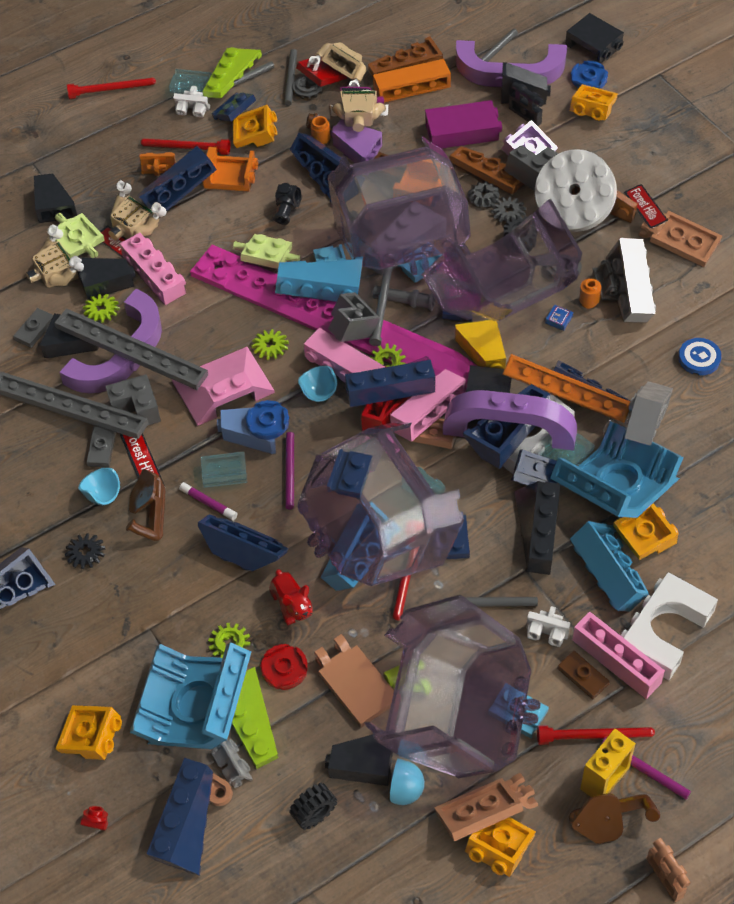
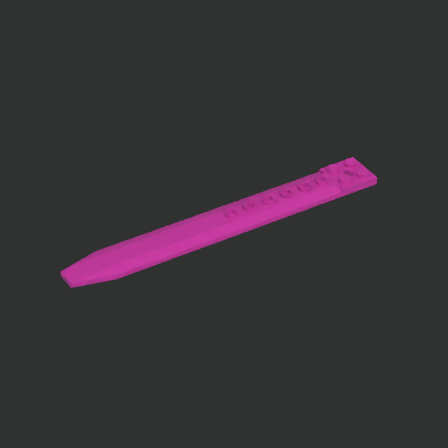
M211 245L190 271L191 276L315 331L321 328L333 335L328 328L333 320L331 313L337 301L275 293L277 274L255 264L241 261V257ZM383 320L381 331L382 349H386L387 343H389L390 349H392L393 345H397L395 351H398L400 348L403 350L400 356L405 355L406 358L401 360V362L406 364L427 356L431 359L435 376L445 369L465 378L467 389L470 365L477 366L458 351ZM370 338L344 341L349 346L372 356H375L372 353L373 350L377 353L380 351L378 346H373L369 343ZM389 357V359H383L384 361L393 364L391 362V357Z

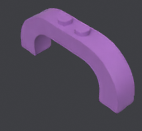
M456 40V66L461 75L475 84L502 87L503 63L487 62L477 57L474 51L475 41ZM548 44V55L541 62L534 64H510L547 77L548 85L556 81L565 69L567 45Z
M135 289L124 301L126 314L141 323L131 337L155 347L162 333L158 307L150 296ZM116 354L109 361L100 365H86L72 358L59 373L62 383L66 387L83 393H99L107 391L105 387L107 385L126 380L140 365Z
M476 390L457 395L447 406L443 424V435L464 437L463 432L466 431L468 422L475 419L513 422L541 427L551 435L552 448L574 451L577 436L576 420L565 407L549 399L529 395Z

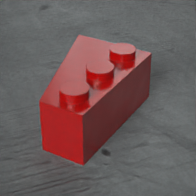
M411 397L366 404L361 415L362 430L383 436L391 428L390 415Z

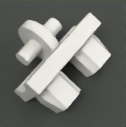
M191 86L190 91L185 90L184 94L174 93L173 99L176 103L175 110L178 115L185 116L187 109L192 108L194 116L203 118L205 111L210 109L208 98L203 96V92H197L196 86Z
M551 606L549 612L540 610V614L529 611L526 626L528 629L527 638L539 640L541 633L550 635L548 643L560 647L564 639H568L571 623L563 621V616L555 614L556 607Z

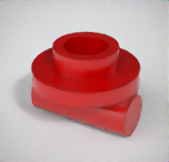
M90 806L89 809L83 811L81 825L106 830L108 826V813L100 806Z

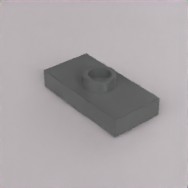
M37 308L14 334V340L32 348L47 330L53 315Z
M102 427L93 428L87 459L89 467H110L116 432Z

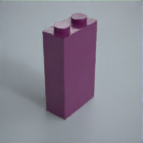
M492 100L425 109V126L432 150L498 141L499 132H502V123L498 121L497 107L494 108Z

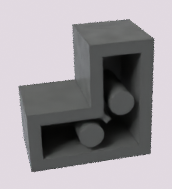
M519 145L509 152L504 171L535 191L536 180L541 169L552 157L559 153L546 147L538 154H535L526 147Z
M355 292L340 294L331 313L333 320L328 329L340 342L370 338L380 317Z
M147 374L105 386L111 407L130 413L135 411L136 415L148 419V425L161 422L158 406Z

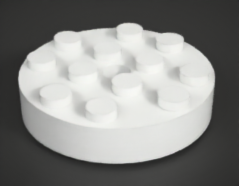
M579 149L564 151L552 157L541 169L535 185L536 202L544 217L556 227L573 232L588 230L600 224L611 212L617 194L615 177L606 162L592 152ZM575 185L580 187V192L577 195L571 194Z

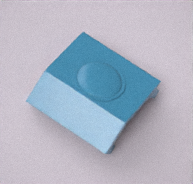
M610 421L600 447L579 466L564 458H558L551 479L618 517L638 518L680 479L676 475L684 457L653 441L650 446L626 439L627 428Z
M230 642L226 645L223 658L195 657L184 655L159 644L152 659L130 733L148 740V744L213 749L226 741L251 651Z

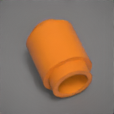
M317 116L311 122V136L323 145L330 141V124L325 117Z
M586 279L581 283L579 301L584 308L591 309L599 303L601 294L600 282L595 279Z

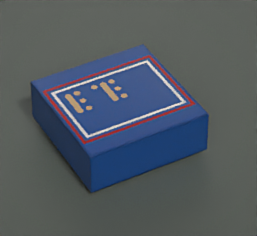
M554 305L546 317L545 324L564 331L573 317V312Z

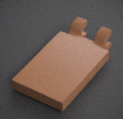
M669 210L664 214L668 221L650 229L645 221L643 222L639 236L643 238L651 237L650 242L702 267H705L722 239V235Z
M340 634L334 638L336 643L334 648L339 654L330 659L327 652L321 647L314 652L317 656L315 661L322 667L319 670V676L360 728H362L400 702V697L357 645L351 649L347 640Z
M518 773L507 781H504L503 778L498 779L434 808L438 818L452 839L456 841L524 811L523 807L527 809L535 808L538 806V803L534 797L527 799L535 794L534 789L530 785L518 787L520 783L525 782L522 774Z

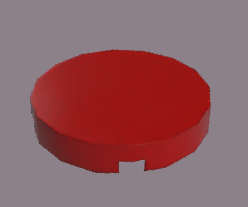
M280 644L266 651L260 668L262 677L268 685L275 689L287 690L295 688L303 682L307 676L308 663L306 655L301 649L289 644Z

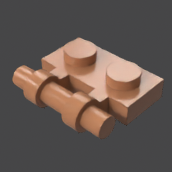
M659 838L653 842L654 847L649 849L646 859L674 902H677L684 898L687 890L686 887L691 882L686 876L687 871L683 865L680 866L674 858V852L669 845L666 846L662 838Z

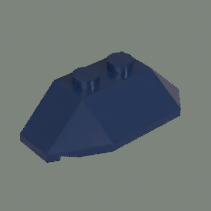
M207 515L197 525L214 555L219 556L224 561L237 564L244 570H257L277 561L288 552V548L283 546L277 539L240 523L224 518H216L214 515Z

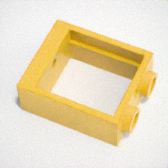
M614 729L585 764L580 789L590 797L610 793L630 768L636 743ZM607 749L608 752L603 753L602 750Z

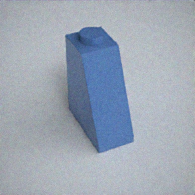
M250 408L221 410V419H217L218 432H222L223 440L276 454L275 439H258L248 431L245 418Z

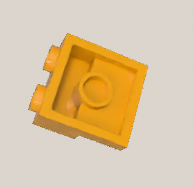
M582 84L572 96L569 111L579 116H591L598 121L606 120L611 113L613 104L617 100L618 93Z
M264 105L238 115L233 120V144L235 147L239 148L251 143H255L257 147L274 142V136L278 134L274 122H277L276 113L271 111L268 105Z
M654 503L638 518L622 517L615 521L613 525L638 560L645 558L655 551L659 554L677 544L679 535L677 528L674 524H669L663 510L660 507H656Z
M72 705L56 750L65 754H80L85 759L105 760L107 754L113 751L114 734L122 726L121 716L112 707Z
M508 817L472 833L465 852L468 853L472 861L477 863L482 861L491 866L495 874H505L510 877L520 863L523 853L534 839L536 831Z

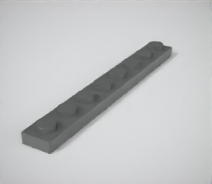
M67 308L55 321V327L59 330L195 390H198L208 376V370Z
M0 372V395L136 439L140 438L149 424L146 417Z

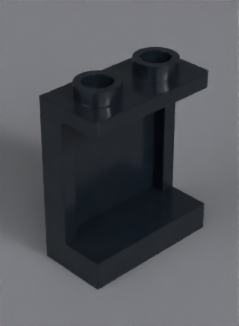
M588 13L566 31L565 45L572 48L574 45L579 44L596 54V62L602 63L622 48L624 32Z

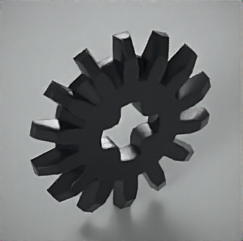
M86 533L84 540H82L81 535L77 536L78 542L71 539L70 542L73 545L66 546V549L71 550L65 553V557L71 556L67 562L75 561L73 567L76 568L80 564L81 569H84L85 565H89L92 568L93 562L99 564L98 556H105L104 553L100 552L101 550H106L105 546L100 545L103 543V540L95 541L97 535L89 539V533ZM84 546H88L91 552L89 551L86 555H82V552L79 550H82Z

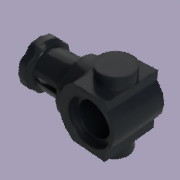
M289 183L278 184L275 193L278 208L272 217L275 222L287 225L290 222L289 216L291 211H294L295 207L300 206L302 200L301 189L296 185H290Z

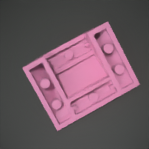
M248 347L200 366L208 370V376L198 390L172 380L197 426L217 418L216 407L251 393L255 401L275 393Z

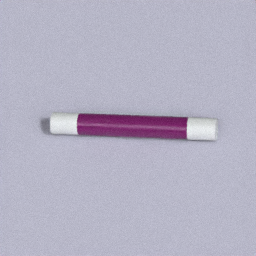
M184 482L180 485L179 490L227 518L231 520L236 519L237 512Z

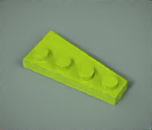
M227 48L203 89L204 97L222 98L234 86V81L244 75V70L246 68L250 69L254 65L253 61L255 59L259 60L262 57L261 50Z
M253 667L246 671L231 725L256 769H259L278 759V753L256 669Z

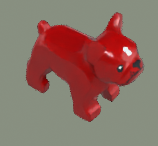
M280 569L276 570V576L270 582L269 591L274 600L278 599L285 623L289 626L295 623V619L301 621L310 617L313 609L308 597V585L300 588L289 572H282Z

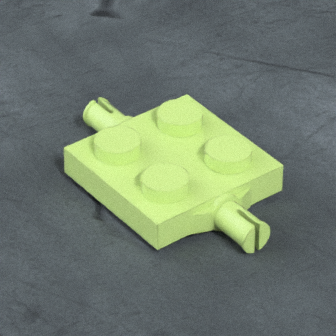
M58 213L55 219L60 223L58 229L62 230L63 237L55 241L60 242L69 257H78L85 252L91 258L97 257L98 252L93 247L105 241L101 232L83 213L70 219H66L62 213Z
M254 234L252 239L246 244L237 241L233 244L234 250L242 251L241 261L278 269L279 262L300 261V255L290 253L292 242L285 241L284 239Z

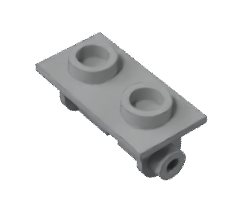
M227 739L214 747L211 754L219 767L222 768L228 763V766L222 770V773L229 785L237 788L242 785L241 780L247 779L252 781L253 779L249 774V765L237 753L239 751L238 746L233 740Z

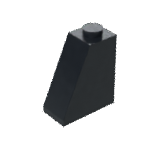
M503 62L501 104H509V95L515 91L511 88L514 82L524 84L529 91L539 94L540 98L545 101L544 104H546L547 97H550L551 85H547V77Z
M53 173L34 176L35 211L39 223L57 221L55 216L58 213H62L66 219L74 218L78 215L74 201Z
M80 258L84 269L77 272L88 300H91V296L98 298V294L104 296L105 294L134 287L133 278L136 277L133 266H128L126 259Z
M54 313L40 344L43 356L47 359L97 351L99 349L96 345L57 329L55 321L61 314Z
M387 730L332 745L331 754H326L325 769L329 770V778L388 786L395 745V730Z

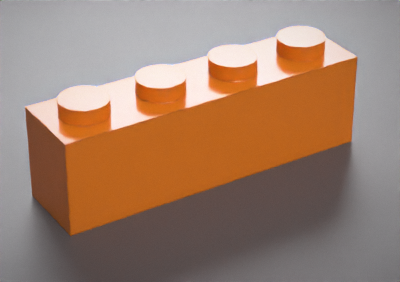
M444 59L373 75V89L377 91V97H384V102L451 87V73Z

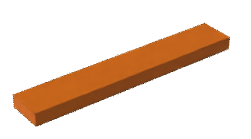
M513 354L510 355L503 375L527 385L532 384L547 393L624 423L629 413L630 401Z

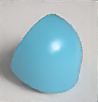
M330 366L312 368L303 373L298 379L304 395L316 402L327 400L334 394L337 388L336 375Z
M101 468L83 478L78 488L90 502L98 505H107L116 499L120 489V481L114 469Z
M400 758L397 759L390 790V801L397 805L411 804L422 795L425 780L421 770L414 763Z

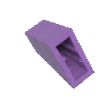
M342 119L332 128L333 145L358 167L366 171L369 163L382 147V132L364 127L361 132H356L353 130V127H347Z

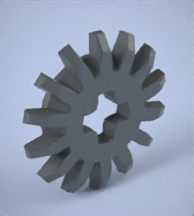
M502 197V202L497 200L496 204L491 206V208H494L491 210V214H495L493 218L499 217L500 223L502 221H510L512 217L516 220L517 216H526L524 212L526 207L523 206V202H518V198L511 201V197H509L508 201H506ZM512 207V211L505 212V208Z

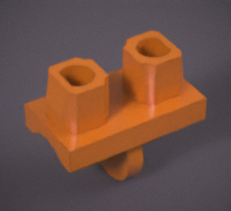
M175 153L140 154L141 173L160 176V174L165 173L176 163Z

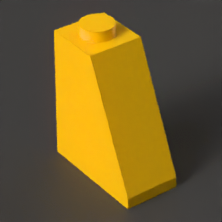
M496 319L455 325L456 342L477 366L505 369L506 355Z

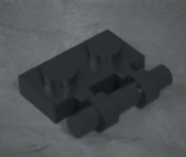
M514 82L511 88L515 91L509 95V109L526 121H532L538 127L542 124L543 109L540 107L543 106L545 101L536 92L532 93L524 84Z

